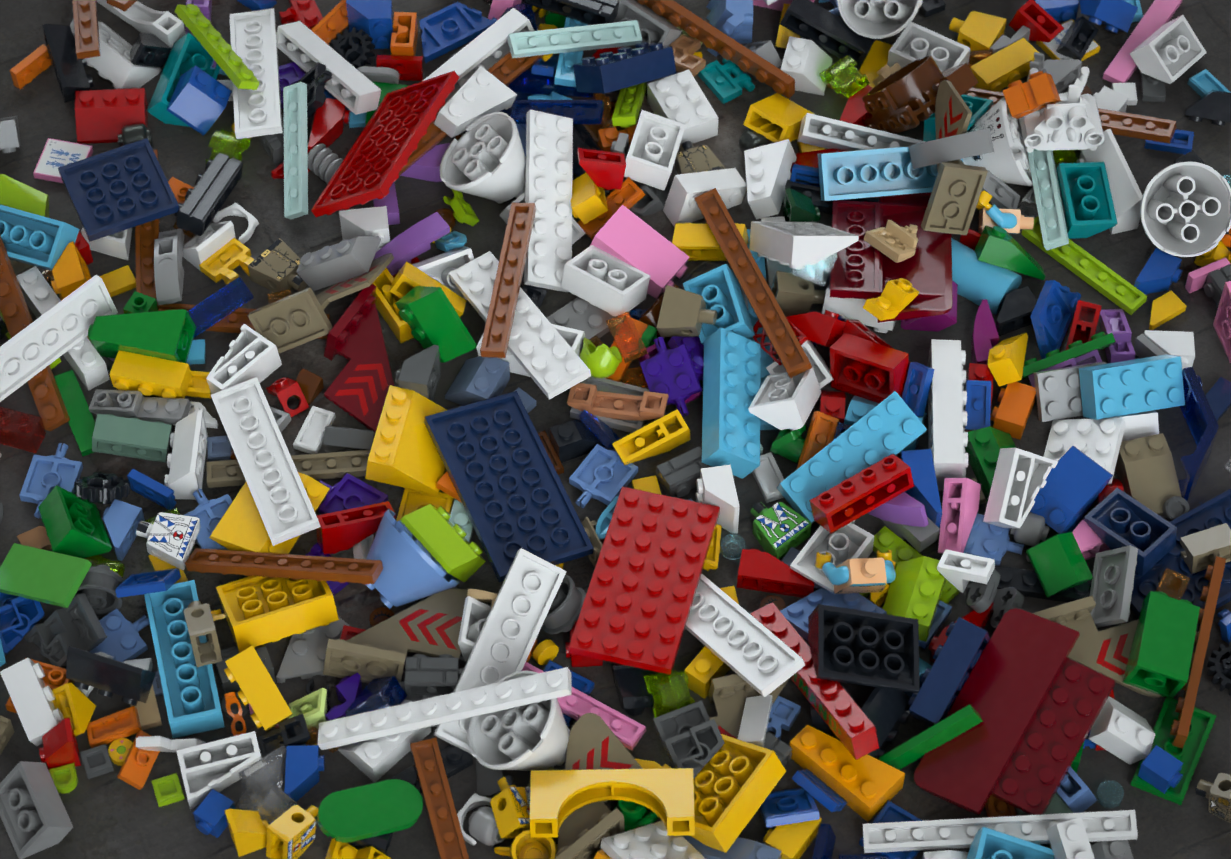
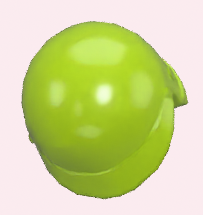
M584 337L579 357L590 369L591 377L602 379L613 375L622 362L619 348L616 346L609 348L606 344L596 347L590 340Z

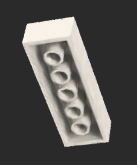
M931 339L927 365L935 369L928 395V447L932 451L938 490H944L945 478H966V468H968V453H965V447L968 444V432H965L967 411H964V405L966 406L967 391H964L966 370H963L966 351L961 350V340Z

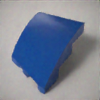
M0 592V638L4 655L8 654L45 616L39 601Z

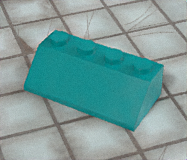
M189 32L173 44L147 108L148 113L165 124L190 127L167 111L181 75L195 65L214 79H217L220 71L218 64H216L215 69H210L213 58L196 37Z

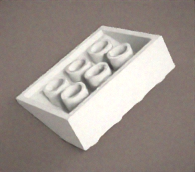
M751 221L749 250L757 252L759 257H768L770 261H779V264L790 265L789 268L804 269V265H814L858 241L859 236L817 222Z

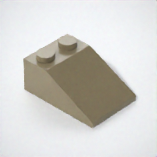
M1161 433L1121 442L1115 469L1124 486L1125 493L1156 514L1164 515L1163 505L1165 501L1174 496L1182 497L1172 453L1164 434Z

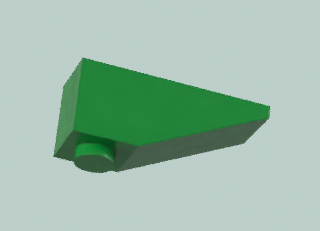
M989 226L984 227L974 250L979 261L1041 280L1045 279L1046 276L1042 266L1005 229L998 226L993 228Z

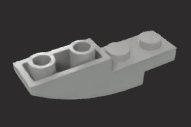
M182 229L159 232V238L155 239L154 276L158 305L182 301L185 272L182 266L185 237Z
M96 389L89 406V411L94 414H113L124 418H138L150 422L160 421L165 424H176L188 416L192 404L189 399L143 397L141 391Z

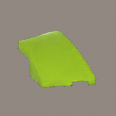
M0 174V205L49 218L48 194L5 174Z

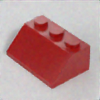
M145 88L76 91L75 120L77 143L118 142V135L122 134V129L126 125L144 124L147 128L148 102Z
M844 333L830 347V370L834 379L831 381L832 388L876 403H881L894 391L901 396L909 369V353Z

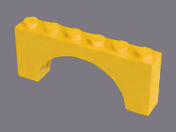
M693 768L531 771V838L558 837L562 823L572 812L587 804L604 800H623L647 807L661 818L666 827L667 836L695 835Z

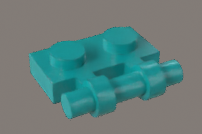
M724 58L722 60L724 65L715 60L707 64L698 73L701 80L723 104L741 96L742 88H745L748 92L753 91L755 85L751 82L752 78L747 73H743L738 65Z

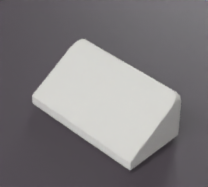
M762 695L746 697L738 740L764 747L772 707V695H767L765 698Z

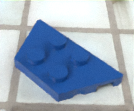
M456 2L419 20L424 62L427 63L474 40L498 21V19L493 17L490 20L483 17L482 12L470 9L467 5Z
M1055 280L1045 282L1031 314V321L1041 359L1046 358V353L1060 349L1075 313L1077 302L1081 298L1080 293L1070 292L1069 287L1062 286Z

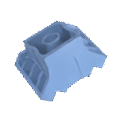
M710 0L706 6L711 10L706 18L709 20V24L740 44L752 43L753 0ZM709 48L707 49V51L713 54L715 57L719 55V53L715 50Z

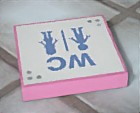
M48 138L33 172L34 178L63 183L58 168L91 157L93 147Z

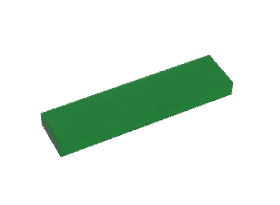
M73 370L54 376L70 421H68L69 427L82 457L94 453L92 451V436L95 420L89 411V406Z
M967 705L880 756L879 759L900 770L923 757L925 753L952 740L983 720L971 705Z

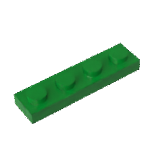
M1100 332L1091 336L1092 341L1083 344L1082 340L1068 345L1069 349L1063 352L1056 349L1046 353L1045 359L1037 361L1036 358L1027 360L1024 362L1022 380L1029 378L1028 376L1034 374V372H1039L1094 350L1099 351L1110 347L1116 342L1112 333L1106 335L1105 332Z

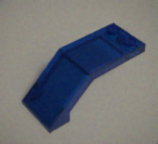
M1193 367L1184 368L1182 371L1185 405L1180 406L1197 444L1194 454L1183 456L1180 459L1187 478L1178 480L1181 495L1187 502L1211 454L1219 429L1218 422L1202 389V380L1199 375H1196Z

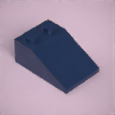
M1116 488L1084 517V521L1111 550L1130 545L1138 548L1135 572L1141 576H1144L1176 545L1177 527L1119 488Z

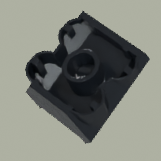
M611 664L614 685L620 705L627 714L637 716L641 715L647 707L663 710L668 706L675 705L667 674L623 664Z

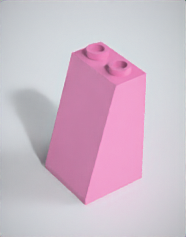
M624 205L598 231L590 246L594 245L650 275L647 294L656 299L662 292H665L666 285L673 286L675 284L673 282L674 278L677 276L680 279L688 269L686 263L690 257Z

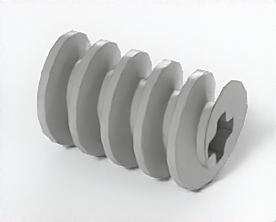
M318 144L308 153V169L313 171L315 175L319 176L328 185L343 159L333 153L330 148H326L325 144Z

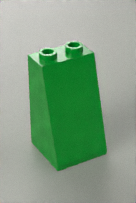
M185 309L96 316L94 324H91L89 327L88 337L100 356L115 359L118 350L186 363L196 326Z
M1150 591L1143 600L1123 683L1164 697L1174 698L1188 681L1200 607L1193 605L1188 600H1177L1168 597L1166 593L1161 591Z

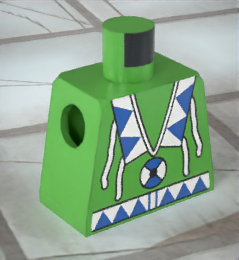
M758 502L750 511L756 517L753 521V535L766 552L779 560L787 554L791 547L796 548L810 537L812 523L782 502H777L769 509L762 502Z

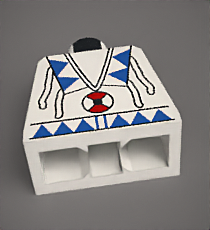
M160 512L157 514L154 524L140 521L137 526L136 535L147 538L146 547L149 554L184 570L185 562L191 554L201 528L200 519Z

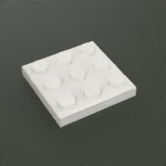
M1123 418L1053 420L1044 457L1059 461L1072 446H1075L1114 475L1126 423ZM1113 476L1107 484L1112 483Z
M663 821L603 838L600 848L611 859H706L683 836H667V830Z

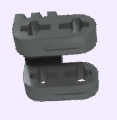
M994 569L987 584L969 582L965 603L975 612L981 613L987 610L993 602L994 606L990 624L996 630L1003 615L1008 610L1022 608L1024 596L1014 587L997 589L1001 576Z

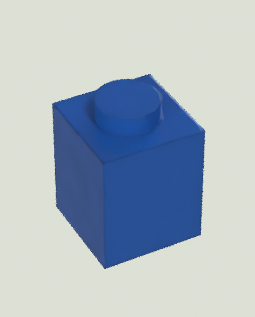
M1156 745L1142 762L1138 776L1165 794L1170 786L1175 788L1182 779L1183 775L1180 771L1183 762Z
M212 789L193 812L197 829L205 835L210 833L218 838L228 826L224 810L236 809L234 801Z

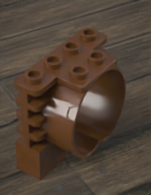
M931 55L921 60H915L888 76L871 89L867 95L862 97L866 110L873 116L864 121L865 125L868 128L893 134L915 128L921 121L927 120L930 115L935 113L937 92L943 80L950 81L960 96L979 82L967 63L940 71Z

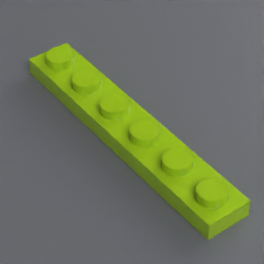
M177 4L174 12L238 89L257 90L260 84L259 80L232 50L231 45L222 38L220 32L212 26L210 20L201 13L199 7L193 4Z
M1039 216L1034 218L1033 230L1022 229V236L1128 314L1132 315L1146 302L1147 295L1069 239V244L1046 250L1043 244Z

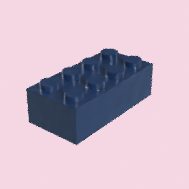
M649 42L635 44L636 48L633 49L631 47L617 49L618 53L615 54L613 52L599 54L600 58L597 59L595 57L581 59L582 63L573 65L577 92L605 94L676 74L673 47L663 46V43L649 45Z
M960 617L956 623L952 621L945 634L948 638L944 646L939 645L933 656L935 662L932 668L925 670L921 678L923 685L919 693H913L908 703L911 706L909 710L914 719L930 727L946 718L990 640L986 630Z

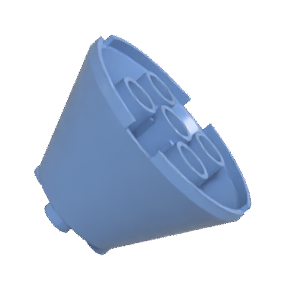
M388 509L383 515L366 560H381L383 571L374 584H366V586L371 590L376 588L380 592V600L388 608H391L393 605L399 607L456 587L459 584V580L447 573L401 520L398 522L393 517L395 512Z

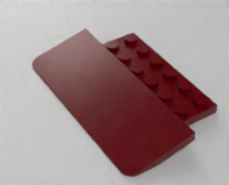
M932 192L880 196L879 202L833 200L832 227L857 235L859 239L852 245L831 255L830 297L865 300L878 298L881 296L888 281L903 278L910 281L912 287L919 291L917 297L899 312L894 319L883 321L878 319V323L943 315L952 309L951 234L924 231L921 227ZM887 220H892L900 227H909L910 224L917 225L916 238H918L915 254L909 259L896 263L864 241L865 233L880 227L885 228Z
M1019 608L1008 610L1003 615L946 716L947 718L967 705H971L980 714L983 721L952 740L925 753L914 773L915 784L922 790L977 815H980L990 795L1030 815H1044L1113 690L1115 680L1067 658L1080 636L1079 631Z

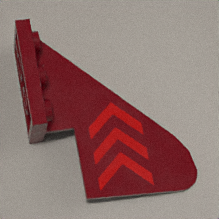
M371 284V286L362 289L328 334L324 357L332 361L338 354L348 359L349 362L326 390L324 396L376 433L389 386H394L375 304L377 299L374 296L376 286Z

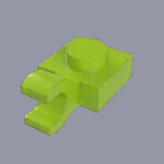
M452 189L454 198L451 199L444 196V202L452 207L454 210L453 216L461 224L466 223L473 227L479 222L478 217L471 205L465 202L462 192Z

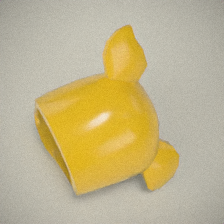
M524 830L515 837L511 847H495L494 852L498 855L510 856L511 859H555L558 844L555 843L552 837L531 838L530 830Z

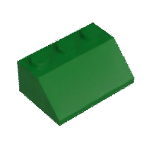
M415 286L395 303L400 310L399 315L409 324L413 337L421 343L424 350L433 345L439 346L441 363L450 361L476 348L477 344L441 287Z
M990 426L968 432V444L965 447V453H968L969 463L978 483L981 484V489L987 503L1000 448H1016L1009 433Z
M56 485L39 505L38 508L42 522L44 523L53 552L86 558L107 553L112 549L95 504L89 503L85 499L82 500L81 497H76L75 494Z

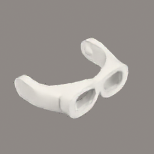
M236 202L218 211L212 220L216 223L226 216L245 217L249 223L246 232L238 239L242 244L251 238L255 228L259 225L258 220Z
M474 793L457 813L463 838L472 846H475L477 842L466 834L463 829L466 814L468 811L479 806H491L490 798L480 796L477 793Z

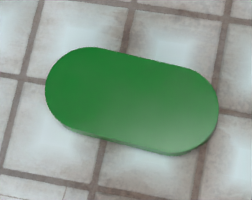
M399 779L385 780L329 794L322 800L319 806L317 822L321 831L328 837L330 835L336 838L335 841L343 843L354 842L412 827L422 812L423 799L417 788L409 782Z

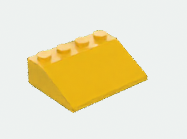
M390 385L367 460L365 479L439 495L440 489L436 488L437 482L444 475L446 468L424 421L426 416L444 412L447 409L413 390Z
M298 472L316 513L330 488L312 477ZM245 482L209 538L232 551L290 554L301 535L273 546L247 482Z
M249 576L216 587L239 652L252 645L256 648L257 646L276 642L284 637L301 634L306 630L326 626L331 622L339 620L334 597L326 581Z
M721 734L724 745L694 778L695 835L689 836L708 847L726 853L785 774L786 770L773 750Z

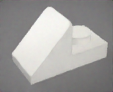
M945 549L937 565V571L960 592L964 593L969 581L983 584L988 583L995 568V559Z

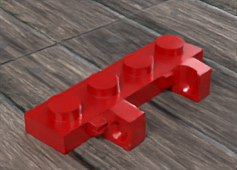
M288 0L291 5L287 11L279 12V19L282 25L301 21L310 30L323 19L315 0Z

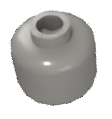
M1029 512L1021 528H1012L1010 534L1014 535L1015 542L1034 547L1040 543V540L1046 541L1049 527L1045 526V518L1043 516Z
M481 807L470 815L468 820L469 833L474 839L488 846L496 845L505 840V838L500 837L491 807Z

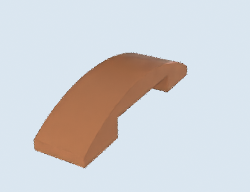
M578 383L571 387L567 405L589 414L611 419L652 420L664 416L669 395L644 391L643 396L597 391L596 385Z

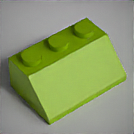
M428 504L403 516L400 519L401 522L447 573L462 582L467 581L486 562L481 556L483 553L482 549L475 542L469 543L464 538L467 533L457 523L453 525L448 520L451 516L442 506L436 508L432 504Z
M926 556L897 563L895 569L896 578L890 584L883 610L887 612V615L918 619L919 640L924 642L928 640L946 582V578L937 571V565L940 560Z

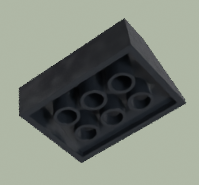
M822 604L816 606L808 617V642L818 679L919 693L918 619Z

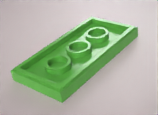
M14 543L0 567V592L68 608L92 563L87 559Z

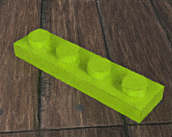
M647 82L620 89L612 116L613 126L628 128L636 125Z
M886 526L874 535L873 551L877 554V550L881 553H887L888 550H892V560L896 562V566L898 562L922 557L919 552ZM947 579L940 598L946 604L960 593Z

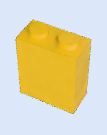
M776 93L751 104L743 125L774 143L787 139L791 142L798 139L801 122L806 113H814Z

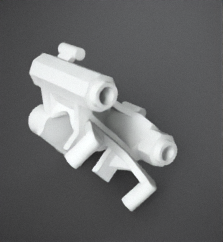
M1084 66L1081 68L1079 77L1074 85H1069L1068 92L1059 94L1060 102L1047 104L1045 108L1019 118L1027 152L1031 153L1034 149L1043 151L1088 148L1091 151H1095L1097 146L1104 142L1105 137L1096 99L1090 94L1081 95L1090 73L1088 67ZM1037 68L1030 69L1027 81H1029L1030 75L1038 72Z

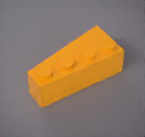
M810 725L805 726L790 741L789 746L792 748L791 759L804 770L808 769L847 801L846 805L867 822L884 807L888 800L890 801L903 788L904 772L868 754L855 760L840 740Z

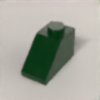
M791 188L785 189L783 209L785 222H817L820 220L819 209L814 207L810 197Z

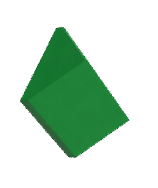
M1072 532L1056 535L1026 551L1047 598L1093 579Z

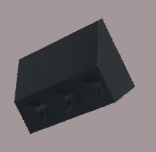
M44 24L42 25L44 41L64 102L75 100L76 91L91 90V87H94L91 75L86 74L84 67L87 66L86 59H77L75 33H72L70 26Z
M68 647L66 678L73 680L75 687L88 690L89 686L98 688L97 694L110 698L113 697V694L123 696L122 702L135 706L138 701L146 703L156 673L78 648Z
M875 687L861 708L875 726L879 745L878 749L870 752L868 755L880 760V756L886 753L885 748L888 743L892 745L899 734L897 729L901 723L905 725L911 716L910 706L908 705L910 698L904 691Z

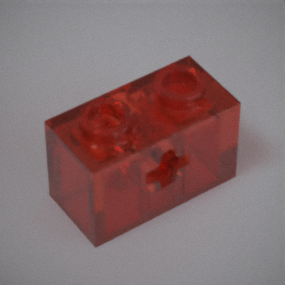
M0 406V444L37 453L46 435L42 418Z

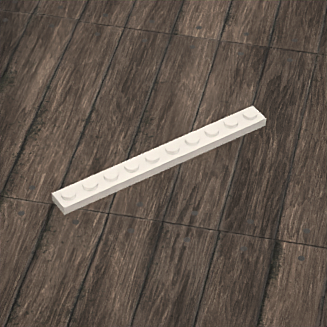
M568 667L320 722L318 746L321 750L572 695L571 671Z
M1135 810L863 824L864 853L970 848L976 833L982 827L1035 844H1050L1046 829L1057 823L1080 817L1082 818L1089 842L1134 840L1138 838Z

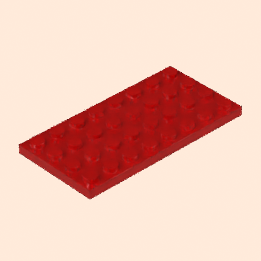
M451 71L387 93L311 209L312 213L316 217L325 214L331 215L335 211L347 210L354 205H364L370 200L382 199L387 196L390 191L389 188L399 178L401 169L409 162L408 158L411 153L417 149L418 142L427 133L430 123L436 119L437 112L445 105L447 96L455 89L454 85L459 79L457 73Z
M622 486L569 645V653L671 675L719 518L720 507Z

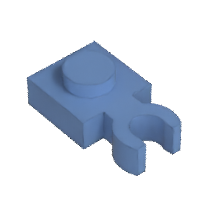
M778 696L771 707L767 732H774V736L780 741L781 729L789 732L801 711V706Z

